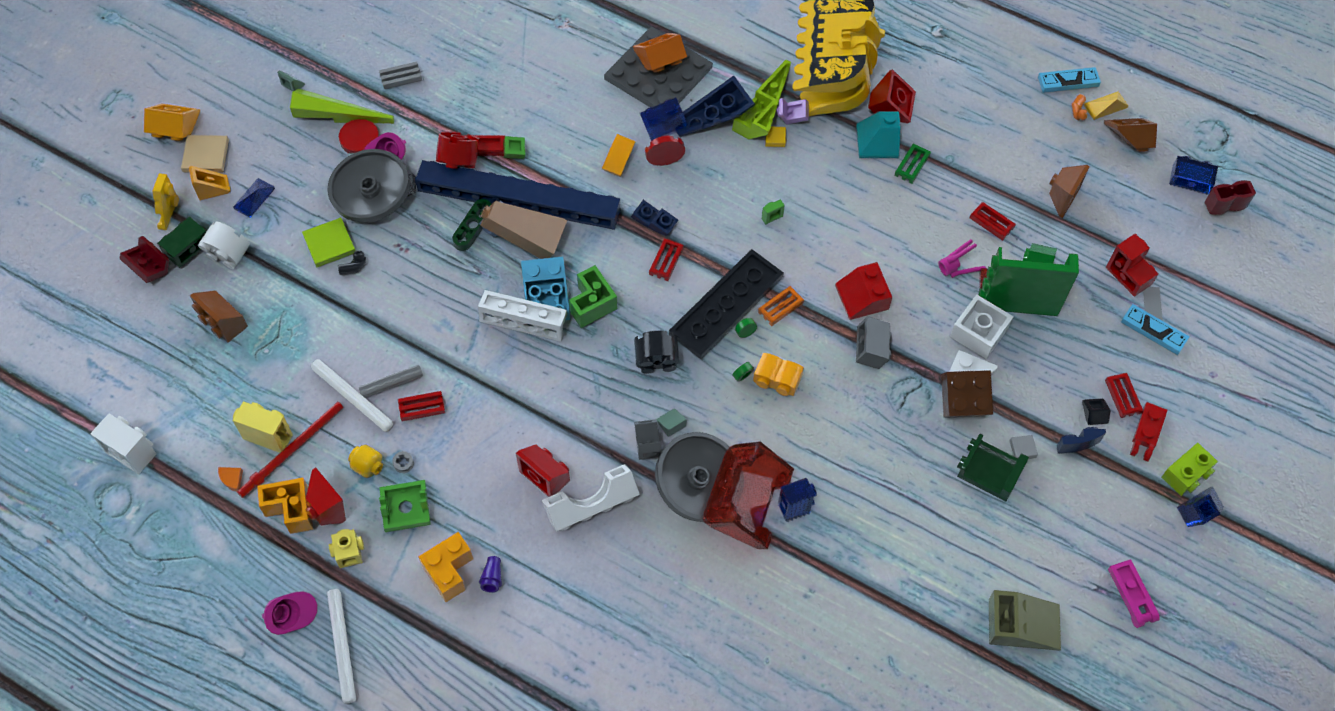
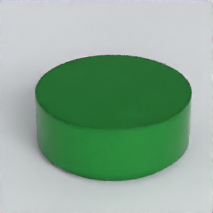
M745 318L736 325L735 331L740 338H746L756 331L757 324L752 318Z
M746 362L738 367L732 376L737 382H740L753 372L754 367L750 362Z

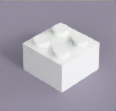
M976 294L954 324L950 337L987 359L1009 329L1014 316Z
M108 413L91 432V436L107 455L139 475L156 455L152 448L153 443L146 438L147 434L138 427L133 429L128 426L129 422L123 417L118 416L116 418Z

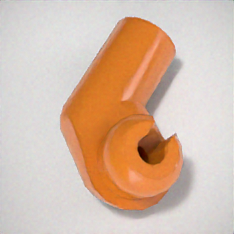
M1079 94L1072 103L1073 116L1078 121L1087 118V110L1082 109L1086 97L1082 94Z

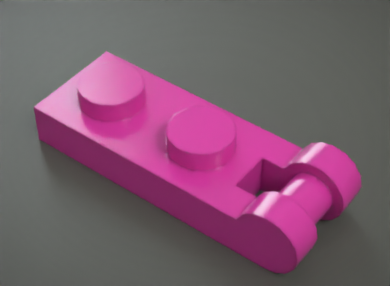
M1132 560L1110 566L1108 571L1131 615L1133 625L1139 628L1144 626L1146 622L1150 621L1153 623L1159 621V613ZM1144 606L1146 613L1141 614L1139 608Z

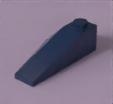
M733 75L669 122L679 137L739 117L755 106V103Z

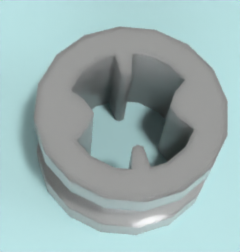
M401 451L393 457V466L399 473H407L414 466L412 456L408 452ZM402 458L409 462L408 464L405 463V467H401L398 461L401 462L400 459Z

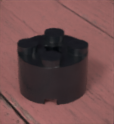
M649 331L643 333V337L638 339V336L634 338L636 366L641 369V373H653L654 369H663L664 372H671L676 369L675 366L679 363L678 339L675 333H673V336H670L667 331Z

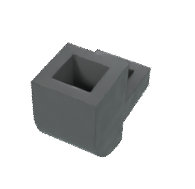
M657 420L634 422L639 460L658 458L661 453V443Z

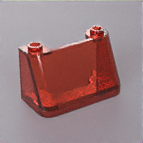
M761 441L732 445L723 457L703 514V522L710 528L759 550L768 549L772 534L769 529L762 526L774 490L782 489L789 485L794 468Z

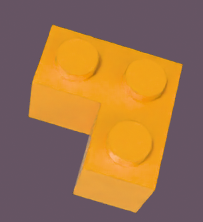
M304 477L257 486L259 508L265 517L284 514V524L290 534L313 530L312 519L305 510L307 508L306 495L308 485Z
M459 532L418 556L423 569L445 602L466 590L463 580L456 570L472 561L473 556L471 549Z

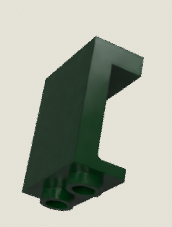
M980 433L977 439H971L966 449L970 451L968 456H962L957 468L960 471L957 477L1006 502L1029 457L1021 453L1019 458H1016L982 440L984 435Z

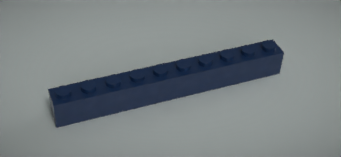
M422 160L415 179L418 192L469 202L487 199L491 202V205L495 201L499 202L501 200L505 204L560 217L567 221L612 230L616 228L621 211L620 198L611 195L605 196L590 191L584 192L574 188L558 187L554 184H543L533 180H522L513 176L507 177L475 169L448 168L445 164L435 161Z

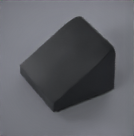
M1103 398L1082 400L1088 425L1109 423L1111 410Z

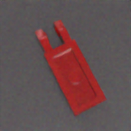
M1149 402L1145 403L1132 440L1133 445L1130 455L1135 456L1139 451V446L1142 445L1147 447L1143 460L1147 462L1150 460L1156 447L1168 411L1167 409Z

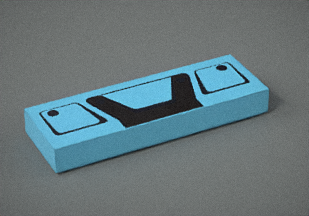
M1096 67L1044 72L1038 75L1043 93L1099 87L1101 84Z
M1134 304L1131 305L1121 323L1176 355L1180 353L1190 337Z

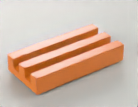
M789 286L758 308V313L762 314L763 318L768 320L772 327L804 303V299ZM790 293L792 294V296L778 304V306H776L770 312H767L768 309H770L772 306H774L779 301L784 299Z

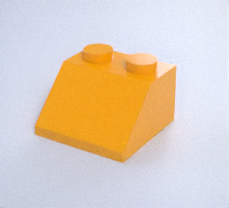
M164 103L144 108V132L151 133L152 137L162 138L164 136H171V140L181 141L187 135L192 134L200 114V109Z

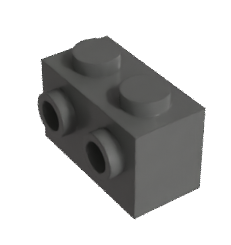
M867 316L857 326L856 363L880 369L890 360V341L892 337L890 323Z

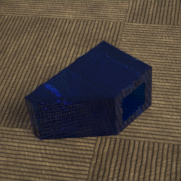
M1209 487L1179 505L1177 509L1187 527L1204 525L1219 516L1224 506L1214 488Z

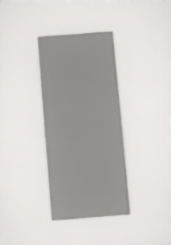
M1148 287L1143 291L1145 311L1163 321L1160 287Z

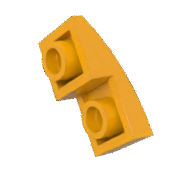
M617 134L602 170L621 177L636 141Z

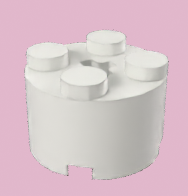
M216 221L209 227L199 242L198 247L207 252L205 256L210 260L217 262L219 259L223 261L226 267L234 269L248 249L250 242L242 234L238 237L234 233L235 230L230 226Z

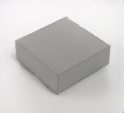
M1033 435L1010 438L1009 441L1014 457L1019 458L1022 453L1028 456L1029 459L1037 458L1038 453Z

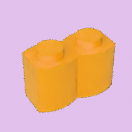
M763 353L754 372L753 381L761 388L775 389L780 395L794 396L802 378L804 367L795 362L783 360L775 355Z

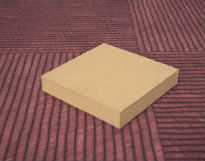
M187 135L181 165L182 172H189V167L195 166L223 173L229 142L228 136Z

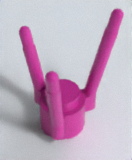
M972 239L938 262L943 275L947 276L950 274L954 278L958 275L986 269V266L958 270L960 267L958 258L977 247V244H972Z

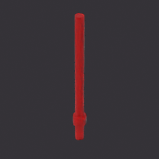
M337 401L259 472L253 473L249 477L250 480L237 491V494L244 498L255 487L262 485L265 482L264 479L344 408L342 404Z

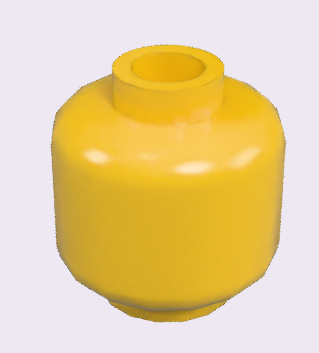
M368 445L356 446L349 455L350 468L364 478L378 475L383 468L382 454Z

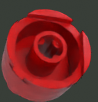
M441 132V134H438L436 162L446 163L448 168H458V165H463L466 168H475L479 138L471 134H467L466 137L461 135V132Z

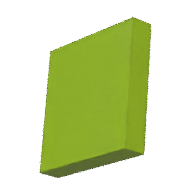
M341 217L302 231L316 268L356 252Z

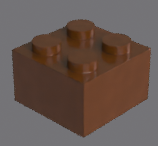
M991 370L954 371L941 374L943 417L993 415Z

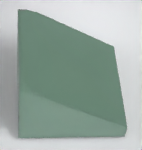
M280 70L277 72L281 85L291 91L301 89L305 85L304 82Z
M675 408L656 419L668 437L687 425L685 417Z

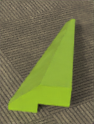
M785 60L759 87L755 97L752 99L755 106L734 119L732 131L748 140L768 135L791 66L790 61Z
M297 89L292 92L290 110L293 118H333L334 123H348L355 119H366L373 123L394 124L393 115L303 89Z

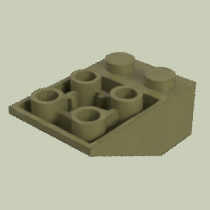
M994 590L989 598V644L1061 651L1060 604L1019 592Z

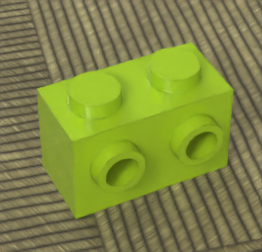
M1197 442L1174 462L1161 478L1182 496L1187 491L1192 493L1200 486L1198 482L1200 479L1204 478L1207 480L1215 472L1213 467L1218 461Z

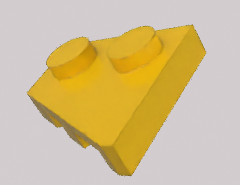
M159 173L152 190L155 201V213L161 214L157 228L159 230H167L174 208L178 206L179 197L167 174Z

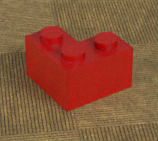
M1136 233L1116 246L1106 266V269L1134 297L1150 287L1159 274L1144 259L1150 247Z

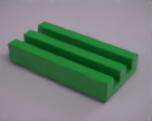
M913 143L895 171L894 176L898 177L900 175L902 180L908 179L909 183L913 184L930 157L931 151ZM917 150L918 152L905 172L902 171L913 152ZM923 153V154H924L923 158L921 159V161L919 162L918 166L916 167V169L914 170L913 174L911 175V174H910L911 170L913 169V167L915 166L916 162L918 161V159L920 158L921 154Z

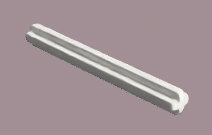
M316 359L311 364V368L316 374L383 431L387 432L392 428L393 423L386 415L320 359Z
M332 589L327 592L342 701L344 704L356 701L341 592L339 589Z

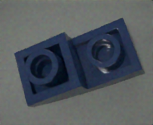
M644 199L631 215V218L643 226L665 236L670 233L678 222V219L662 208L659 211Z
M1087 427L1082 430L1079 437L1073 434L1062 436L1057 444L1058 454L1073 453L1093 447L1101 442L1106 434V429Z

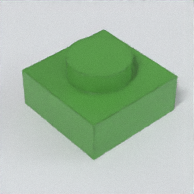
M505 136L504 158L524 159L525 138Z
M781 199L769 202L763 207L761 219L765 225L783 217L785 205Z

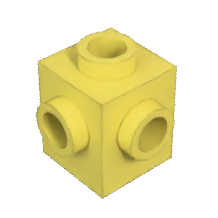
M342 529L336 534L331 535L332 543L329 544L331 557H335L339 568L363 563L360 551L364 550L363 540L361 536L357 537L354 529Z

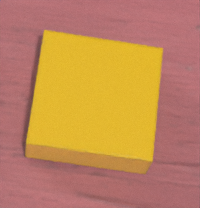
M771 126L768 135L765 136V147H785L786 127Z

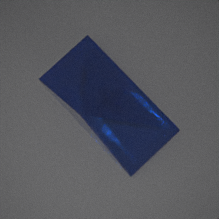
M257 178L233 206L234 210L251 218L274 191L275 187Z

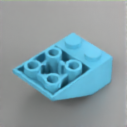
M563 257L521 261L525 300L567 310L565 320H570Z

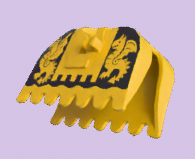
M808 0L799 5L800 12L808 15L798 20V26L806 29V31L799 33L796 38L798 43L805 44V46L797 49L795 55L796 58L802 59L804 62L797 64L794 67V71L797 75H802L803 77L794 81L793 90L803 91L800 94V99H806L809 102V116L848 111L858 107L867 99L870 93V75L877 63V48L880 45L881 38L885 37V30L879 27L874 16V1Z

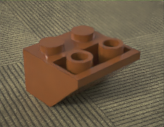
M216 290L197 292L190 295L194 303L191 306L199 314L197 316L198 319L205 326L209 324L212 327L211 331L218 339L222 337L226 342H230L248 327L244 317Z

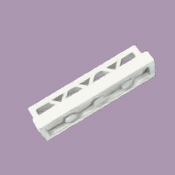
M487 290L484 291L478 305L479 322L560 342L562 340L563 324L567 316V310Z

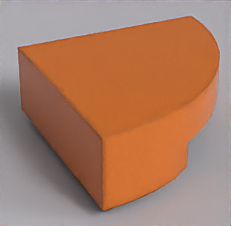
M218 467V474L223 484L230 490L237 492L240 489L243 470L241 468Z

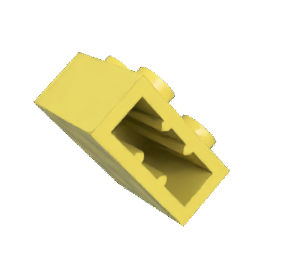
M243 401L240 408H237L233 414L232 421L244 440L279 453L283 451L293 436L281 412L266 410L258 403L252 402L250 404Z

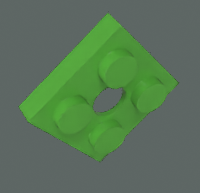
M425 480L379 487L380 510L385 532L431 525ZM408 501L412 504L410 512H400L399 505L402 502Z

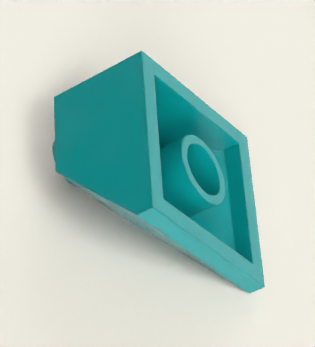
M879 111L856 124L859 158H899L901 129L899 112Z

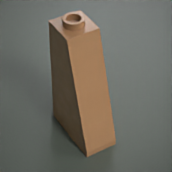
M495 201L490 207L486 206L481 214L483 220L480 226L536 257L544 259L554 255L567 220Z

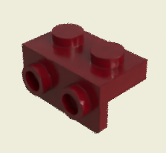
M144 236L138 238V246L120 253V260L146 283L168 275L169 258Z

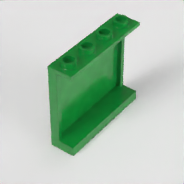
M999 247L996 255H992L991 267L988 266L987 278L983 279L982 288L979 289L978 295L1005 312L1058 317L1079 274L1078 254L1069 253L1063 265L1002 259V247Z

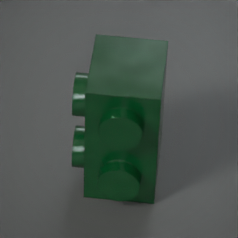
M188 217L185 221L179 223L169 234L165 235L157 244L162 253L166 254L170 261L181 268L202 250L198 245L207 231L191 217Z

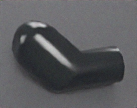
M356 251L353 253L354 259L351 263L338 265L339 274L357 273L366 263L364 252Z

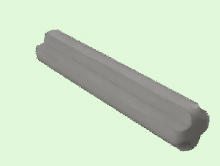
M416 365L359 386V391L366 398L421 378L423 373L421 367Z

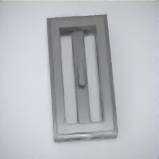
M417 62L379 70L384 89L422 81Z

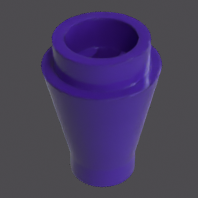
M489 556L487 558V563L479 579L480 588L485 592H497L499 587L502 586L501 559L497 556Z

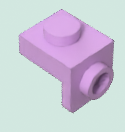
M781 98L777 107L778 117L786 125L809 120V102L803 99L787 103L784 98Z

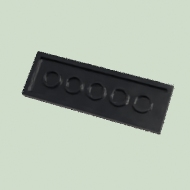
M751 249L669 329V335L673 336V333H675L680 344L702 359L783 278L784 272Z

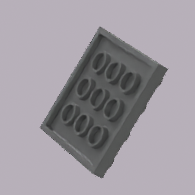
M651 26L604 74V80L667 117L713 68V63L684 46L687 57L681 59V63L673 66L671 64L665 65V69L659 72L646 70L634 51L633 46L664 34Z

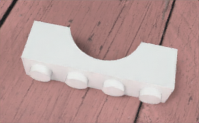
M624 464L605 472L601 488L590 498L577 500L570 498L562 491L543 499L542 503L555 531H563L569 529L574 523L591 519L593 515L599 512L610 511L615 505L630 502L640 494L631 470Z

